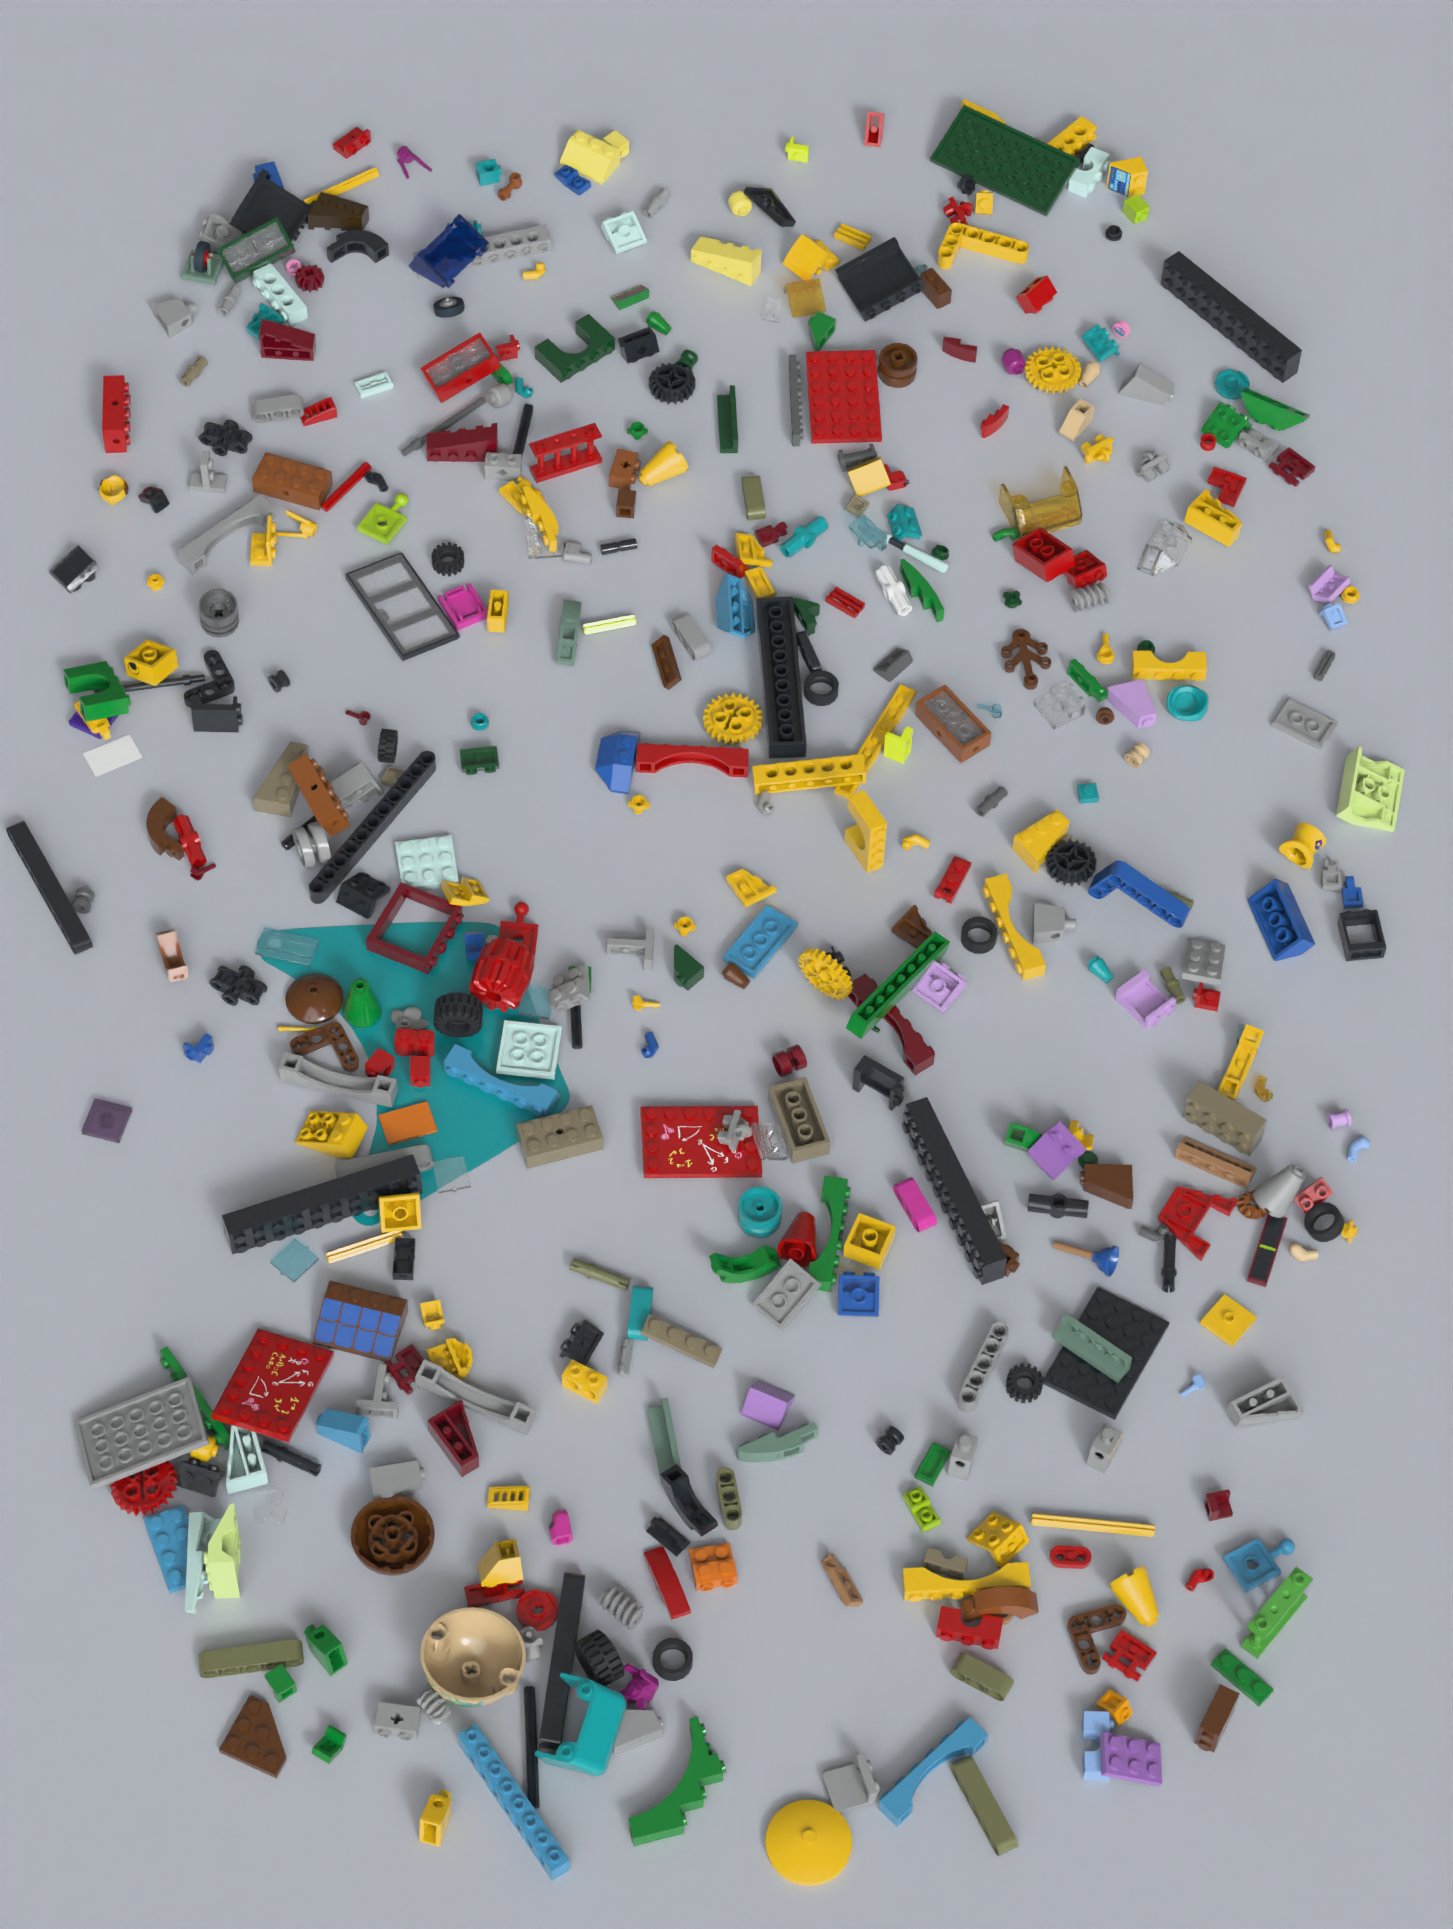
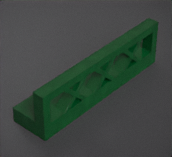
M730 385L729 395H717L720 454L738 453L735 385Z

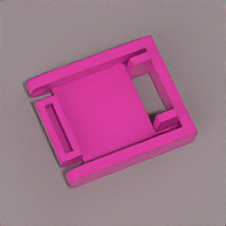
M471 583L466 584L469 592H466L462 585L445 592V600L442 595L437 596L439 604L457 631L487 619L488 610Z

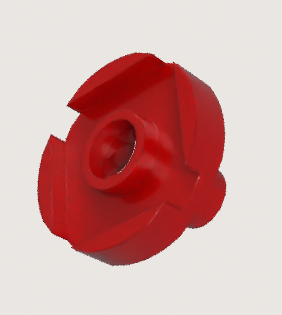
M533 1589L520 1597L516 1615L519 1623L524 1628L530 1626L536 1629L537 1632L544 1631L557 1621L558 1603L551 1593ZM534 1607L543 1609L540 1614L533 1613Z

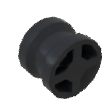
M279 670L276 675L268 677V682L276 693L280 692L283 687L290 686V680L283 670Z

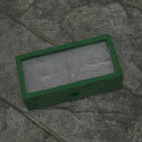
M278 217L217 249L235 284L252 276L253 271L270 263L274 264L296 252Z

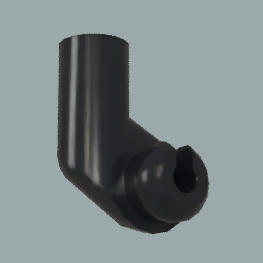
M371 471L365 474L367 482L378 485L381 492H386L389 489L381 474Z

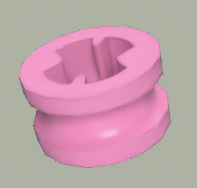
M292 259L286 263V270L289 275L296 276L297 269H301V263L296 259Z

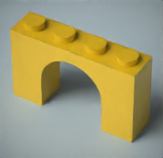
M862 790L847 797V809L857 824L845 829L844 841L868 873L872 870H878L883 866L887 822L867 793Z

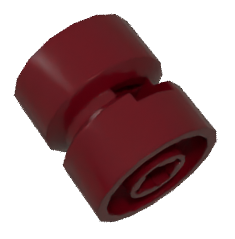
M798 1044L788 1047L786 1052L781 1050L772 1054L773 1065L780 1077L792 1074L793 1070L799 1071L807 1067L806 1056Z

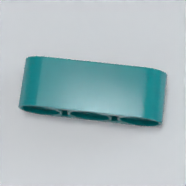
M633 1285L627 1338L648 1341V1338L640 1333L648 1315H651L653 1287Z

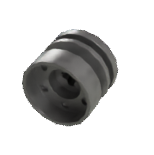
M213 589L203 594L199 601L202 629L206 634L218 638L234 633L239 623L238 606L235 596L225 589Z

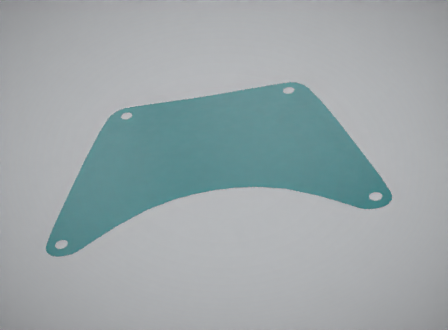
M446 922L391 923L382 941L426 957ZM462 922L461 925L456 927L453 939H449L445 953L439 956L437 966L432 968L429 975L368 951L366 939L375 924L286 929L263 934L258 940L257 949L261 958L266 963L294 979L312 973H320L332 977L342 988L344 996L343 1006L350 985L354 980L365 979L369 982L382 1007L380 1019L378 1018L374 1025L366 1028H356L350 1022L347 1023L352 1027L362 1044L368 1060L378 1048L394 1056L395 1068L388 1077L397 1079L398 1093L392 1108L377 1104V1124L369 1155L419 1145H428L431 1150L434 1166L429 1170L420 1172L423 1192L419 1194L420 1201L518 1143L516 1124L542 1118V1116H536L525 1108L521 1109L512 1102L503 1101L490 1092L486 1093L479 1087L468 1085L463 1080L451 1077L444 1072V1060L454 1044L472 1051L473 1060L487 1073L502 1081L521 1086H539L542 1083L557 1090L560 1096L550 1115L561 1113L567 1106L570 1099L569 1090L558 1063L554 1080L496 1074L504 1020L541 1024L528 989L515 1010L511 1007L508 1008L507 1012H501L499 1008L489 1010L486 1009L483 1003L482 1029L479 1030V1033L474 1034V1036L466 1038L449 1037L441 1034L433 1025L437 998L454 992L470 994L469 984L476 961H467L464 934L483 931L484 944H486V938L489 935H496L499 938V926L483 922ZM278 939L282 945L279 949L272 950L268 946L269 941ZM342 1006L339 1014L344 1018ZM409 1007L419 1008L421 1010L420 1019L429 1022L425 1029L435 1032V1053L433 1057H430V1086L421 1088L411 1086L410 1056H400L395 1053L394 1040L396 1029L395 1024L391 1021V1015L395 1009L404 1012ZM427 1101L437 1127V1132L388 1146L378 1115ZM377 1209V1213L374 1216H366L363 1212L359 1216H353V1218L359 1224L365 1226L376 1225L380 1223L379 1209Z

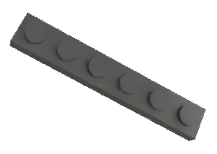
M789 354L792 445L794 447L800 446V439H803V429H800V426L803 425V416L799 415V412H802V402L798 401V399H801V388H798V385L801 384V377L797 375V372H800V361H796V354Z

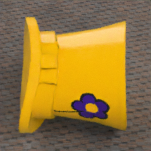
M1300 822L1296 825L1291 840L1283 842L1279 847V852L1292 863L1308 870L1313 865V855L1326 845V838L1316 827Z

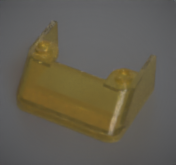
M1067 466L1063 467L1060 485L1061 494L1029 503L1028 499L1023 495L1011 496L1005 484H1001L999 504L1011 527L1018 530L1019 539L1039 527L1048 533L1079 525L1083 517L1078 487Z

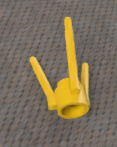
M289 510L285 511L288 517L301 523L300 531L302 533L276 532L277 536L302 537L308 539V536L314 537L318 526L317 523L304 519Z

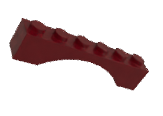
M866 973L852 981L853 984L851 986L853 989L848 995L857 1008L878 988L875 980L870 979ZM895 1005L883 1019L893 1027L900 1038L904 1052L903 1062L914 1075H917L934 1065L935 1052L931 1046H927L923 1041L921 1034L915 1032L910 1021L903 1018L898 1007Z

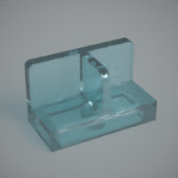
M866 515L849 524V529L858 536V545L860 547L866 544L870 549L876 546L880 551L887 548V536Z

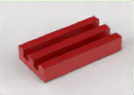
M835 587L834 591H831L829 596L827 595L825 598V602L854 619L865 608L864 602L838 587Z

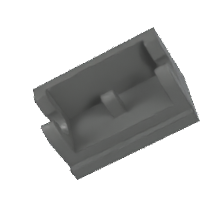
M869 444L870 448L868 450L844 454L843 450H838L837 458L842 472L876 458L877 452L874 445Z

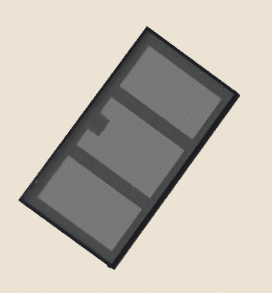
M402 552L346 573V580L402 661L460 638L456 628Z

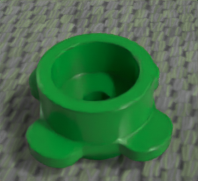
M634 422L627 429V434H631L635 440L641 439L643 435L648 433V429L644 428L641 422Z

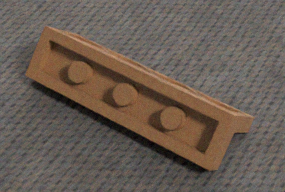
M1184 1137L1182 1143L1180 1142L1176 1149V1159L1245 1189L1248 1188L1257 1170L1256 1167Z

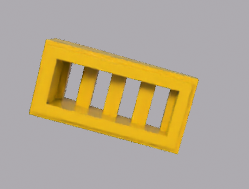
M530 1486L489 1487L487 1508L528 1511L531 1493ZM494 1494H499L498 1501H494ZM503 1494L507 1495L506 1501H502ZM511 1495H515L514 1501H510ZM519 1496H523L521 1501H518Z

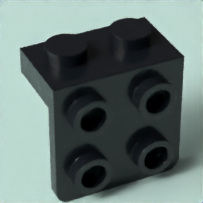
M359 872L341 883L336 903L368 919L372 916L376 900L388 894L391 888L384 882L370 877L369 874Z

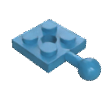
M1257 1538L1223 1556V1561L1244 1592L1247 1593L1281 1574V1570L1274 1561V1558L1281 1554H1292L1295 1550V1544L1291 1539L1285 1538L1279 1542L1278 1547L1268 1552L1260 1539ZM1252 1561L1255 1562L1258 1567L1256 1569H1250L1247 1567L1246 1563Z

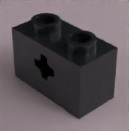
M650 327L618 338L621 355L627 363H634L639 359L650 357L660 352L656 334Z

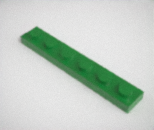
M166 1346L161 1349V1359L159 1361L165 1370L169 1369L171 1372L170 1377L172 1381L176 1382L188 1377ZM193 1384L204 1426L207 1430H212L218 1445L222 1444L225 1450L229 1449V1433L220 1421L212 1419V1409Z

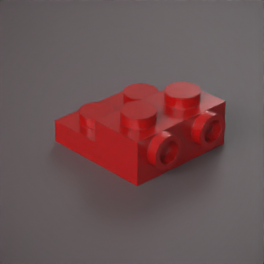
M1088 550L1074 555L1076 566L1063 573L1067 577L1068 584L1076 590L1089 586L1094 582H1101L1107 577L1106 564Z

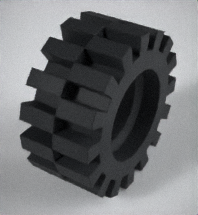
M445 542L442 543V546L437 545V549L434 548L432 553L434 571H437L438 574L442 572V576L448 574V577L451 576V573L454 576L457 575V571L460 573L462 568H464V552L461 547H457L455 543L452 546L451 542H448V545H445ZM444 557L454 558L451 562H444L441 559Z
M381 729L378 744L379 762H395L398 730Z
M1020 1363V1367L1015 1365L1014 1369L1011 1368L1006 1380V1391L1010 1393L1009 1396L1011 1398L1015 1396L1016 1402L1022 1399V1403H1025L1027 1399L1028 1403L1032 1402V1399L1036 1400L1038 1395L1040 1396L1043 1387L1041 1371L1037 1372L1036 1366L1032 1369L1031 1364H1027V1367H1024V1363ZM1027 1378L1031 1380L1032 1386L1027 1389L1021 1388L1017 1385V1380Z

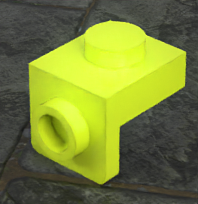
M791 136L790 142H787L785 152H788V159L808 162L809 146L795 144V137Z

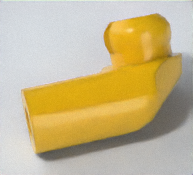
M538 262L536 263V269L533 271H523V280L540 278L546 271L545 264Z
M1326 530L1324 532V539L1329 552L1333 554L1334 552L1339 553L1341 545L1339 543L1335 544L1333 532Z
M913 834L902 840V848L910 850L912 846L919 845L927 849L931 841L918 834Z

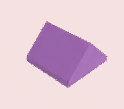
M757 1380L749 1389L741 1415L779 1430L795 1395Z

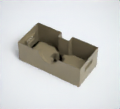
M928 1548L923 1567L931 1572L938 1574L941 1572L947 1574L946 1576L963 1580L968 1559L956 1555L951 1559H946L942 1556V1551Z

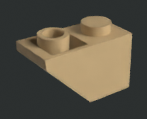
M1080 398L1070 409L1059 430V434L1074 442L1093 421L1095 406Z

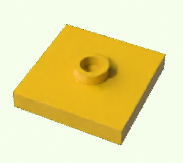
M1224 1294L1204 1316L1200 1325L1233 1347L1256 1321L1257 1317Z

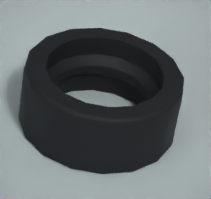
M821 670L812 672L805 679L804 696L813 705H830L838 697L839 682L830 672ZM815 683H826L832 687V691L826 694H817L810 687Z
M976 916L964 922L961 930V943L965 949L974 954H984L994 948L997 941V928L990 919ZM975 928L984 929L990 934V939L984 942H976L968 937V932Z
M1321 1202L1307 1211L1304 1225L1314 1240L1328 1242L1340 1235L1344 1228V1219L1335 1205L1329 1202ZM1325 1214L1334 1215V1222L1327 1229H1314V1223L1319 1217Z
M668 1638L656 1645L653 1651V1667L661 1678L667 1681H677L689 1674L692 1668L693 1653L685 1641L679 1638ZM670 1649L679 1650L685 1656V1663L679 1669H667L660 1662L662 1653Z

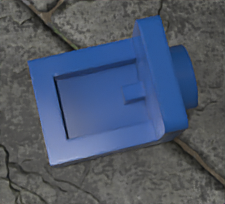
M483 931L464 934L467 961H477L485 946Z
M205 1033L195 1047L185 1042L183 1044L185 1056L191 1061L195 1060L201 1063L214 1049L212 1036Z

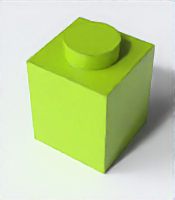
M1136 194L1124 200L1122 212L1135 225L1148 218L1150 206Z

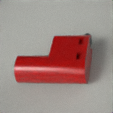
M884 464L891 485L886 486L889 491L904 488L907 486L906 484H909V480H907L903 471L891 472L889 466Z

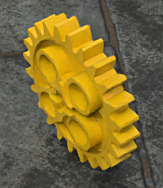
M1051 346V350L1044 347V351L1038 349L1037 353L1032 352V356H1028L1025 373L1026 379H1029L1028 383H1033V388L1039 387V391L1045 389L1046 394L1049 391H1052V394H1055V391L1062 394L1063 389L1068 392L1069 388L1073 389L1074 384H1078L1082 368L1080 367V362H1077V357H1073L1072 352L1067 354V349L1061 351V348L1058 347L1057 350H1054V347Z
M732 692L731 697L727 693L724 694V698L718 695L717 701L711 699V704H707V709H704L703 722L706 733H711V739L717 737L718 743L724 740V745L728 742H731L732 746H734L735 742L741 745L742 740L748 743V738L754 739V734L758 735L759 729H762L763 716L762 710H759V704L754 705V699L748 701L749 696L743 699L741 693L738 697H735L734 692Z
M811 947L810 949L807 948L799 956L798 961L800 963L798 966L802 968L800 971L805 973L804 977L809 979L808 983L813 984L815 989H820V993L824 992L827 997L831 996L833 1000L835 998L844 1000L852 992L853 987L851 985L853 982L850 981L851 977L846 975L848 971L843 970V965L838 964L837 959L833 960L830 954L827 956L824 950L820 952L818 948L814 950Z

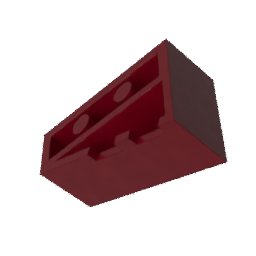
M262 319L259 333L262 358L314 361L316 350L314 333Z
M461 1399L428 1419L427 1423L428 1432L461 1477L479 1467V1455Z

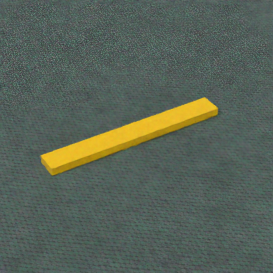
M901 684L899 685L857 752V755H864L866 775L884 748L885 734L887 732L893 733L915 698L916 690ZM860 784L838 785L835 787L834 793L847 799V797L856 793Z

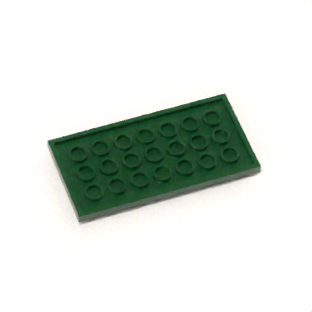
M963 105L930 157V162L962 177L965 174L968 176L972 175L977 184L1047 217L1080 164V159Z

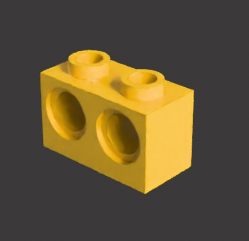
M573 1359L562 1374L563 1387L598 1404L608 1388L607 1376Z

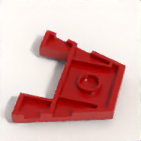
M1177 1186L1160 1212L1158 1221L1167 1225L1169 1231L1194 1256L1202 1261L1211 1244L1198 1238L1194 1233L1210 1208L1230 1216L1238 1203V1199L1232 1197L1231 1199L1222 1198L1221 1195L1217 1194L1213 1196L1202 1194V1191Z

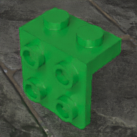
M1220 402L1202 426L1201 432L1213 434L1216 437V442L1227 449L1232 445L1244 428L1248 431L1252 424L1249 422L1250 418L1245 414L1241 413L1239 415L1235 412L1236 409L1230 404L1224 405Z

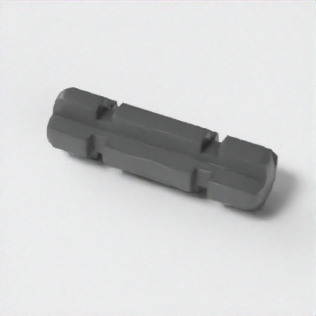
M1328 650L1325 653V657H1323L1317 667L1318 669L1314 673L1313 678L1315 680H1323L1324 675L1331 666V662L1335 659V652Z

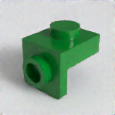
M329 1725L326 1728L325 1735L312 1748L311 1753L329 1764L343 1750L347 1735Z

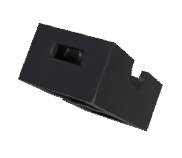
M395 1238L393 1280H413L416 1250L415 1238Z

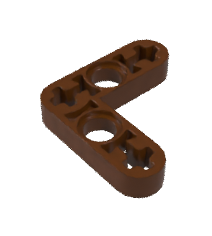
M338 1022L328 1023L297 1036L290 1042L291 1053L299 1056H304L331 1044L345 1071L354 1072L359 1067L358 1056L343 1026ZM335 1029V1031H338L339 1038L336 1039L335 1034L331 1030ZM314 1036L322 1037V1040L318 1043L312 1042L311 1039ZM344 1043L348 1047L343 1051L338 1050L337 1046ZM299 1044L302 1048L298 1049L296 1045ZM347 1055H349L350 1060L353 1062L352 1065L347 1063Z
M1118 1604L1078 1614L1069 1619L1067 1631L1080 1666L1086 1674H1096L1101 1665V1660L1091 1634L1122 1625L1126 1618V1610L1123 1606ZM1116 1612L1118 1615L1121 1614L1120 1619H1117L1116 1616H1113V1613ZM1098 1616L1102 1619L1103 1623L1094 1625L1091 1622V1618ZM1074 1623H1077V1625H1081L1080 1630H1077L1076 1627H1073ZM1084 1640L1090 1644V1647L1088 1649H1081L1078 1643ZM1089 1654H1090V1657H1089V1658H1090L1091 1662H1092V1663H1095L1094 1667H1092V1668H1091L1090 1665H1087V1662H1088V1657H1087V1655H1089Z

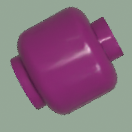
M1011 348L1003 353L1001 363L1005 371L1012 375L1021 374L1026 366V360L1022 352Z

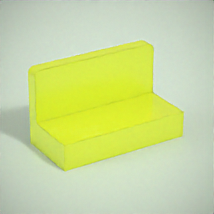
M906 726L901 736L887 732L885 734L883 755L904 764L911 752L913 728Z

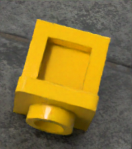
M990 191L976 193L975 214L992 215L993 194H990Z
M440 1300L420 1303L424 1328L429 1327V1331L440 1329L441 1324L445 1323Z

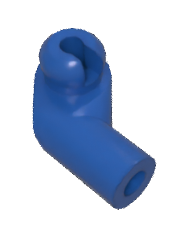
M648 1032L644 1035L647 1046L641 1049V1054L645 1058L653 1057L659 1048L654 1033Z

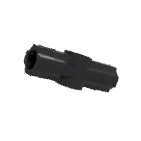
M1060 1193L1052 1196L1029 1194L1027 1211L1050 1214V1216L1056 1219L1063 1216L1087 1218L1089 1200L1066 1198L1065 1195Z

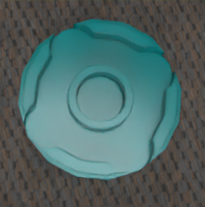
M1233 369L1224 370L1217 375L1215 380L1216 392L1226 399L1242 398L1241 392L1246 388L1249 389V379L1241 371L1236 372Z

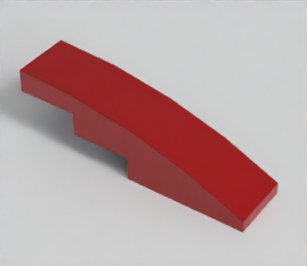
M661 1546L643 1552L656 1589L660 1593L670 1619L673 1620L691 1614L685 1593L664 1547Z

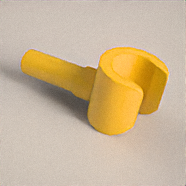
M640 995L633 996L632 1001L635 1010H641L644 1007L660 1006V1003L643 1001Z

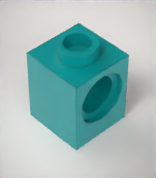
M495 159L476 163V176L480 187L500 183L502 169L500 165H497Z

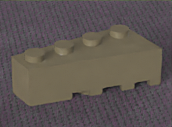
M295 742L288 744L253 797L255 811L285 817L292 816L300 788L287 765L305 754L310 757L308 745Z

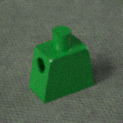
M312 1624L305 1629L304 1634L306 1635L311 1653L330 1676L348 1664L342 1643L325 1625H320L316 1628Z

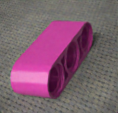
M912 1177L893 1185L898 1201L917 1232L937 1225V1219L933 1210Z

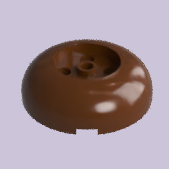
M394 1495L395 1497L377 1498L365 1505L353 1521L351 1543L354 1553L365 1567L378 1574L396 1576L411 1572L427 1559L433 1548L435 1530L430 1514L420 1503L404 1496ZM405 1535H411L407 1541L404 1540ZM380 1538L383 1540V1543L380 1545V1543L375 1540ZM398 1550L399 1553L391 1554V1551Z

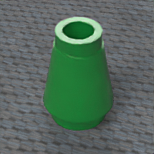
M651 312L646 319L649 327L665 336L672 329L659 312Z

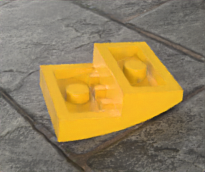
M802 234L794 243L782 264L805 282H810L817 267H822L829 252L807 235Z
M462 877L460 883L442 879L440 884L443 893L452 905H479L488 902L490 899L479 880Z

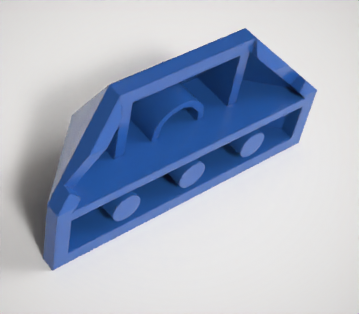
M621 730L601 738L595 771L607 785L610 792L629 794L640 732Z

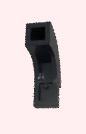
M351 230L336 235L337 242L326 247L327 259L331 263L349 253H363L374 263L389 256L388 243L379 235L364 230Z
M677 1464L660 1474L663 1487L670 1502L690 1530L694 1529L702 1537L718 1527L717 1520L702 1506L694 1494L688 1475Z

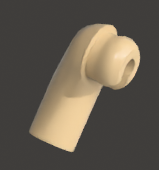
M1296 1242L1289 1245L1290 1254L1298 1261L1318 1259L1317 1249L1305 1250Z

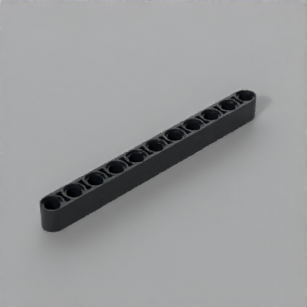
M424 751L420 753L310 882L309 894L310 900L313 903L321 904L327 900L436 771V759L433 752Z

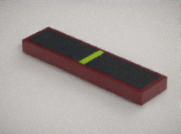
M1268 1213L1247 1282L1266 1287L1288 1218H1276Z

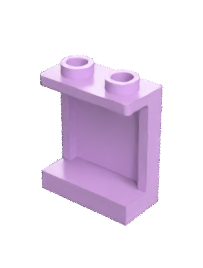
M1144 969L1117 989L1115 1000L1147 1030L1151 1026H1156L1164 1016H1169L1174 1012L1176 999L1174 997L1168 999L1149 980L1150 973Z

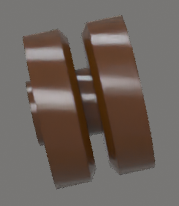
M892 343L885 346L879 355L878 374L880 380L893 388H903L910 385L915 380L918 358L915 350L903 343Z

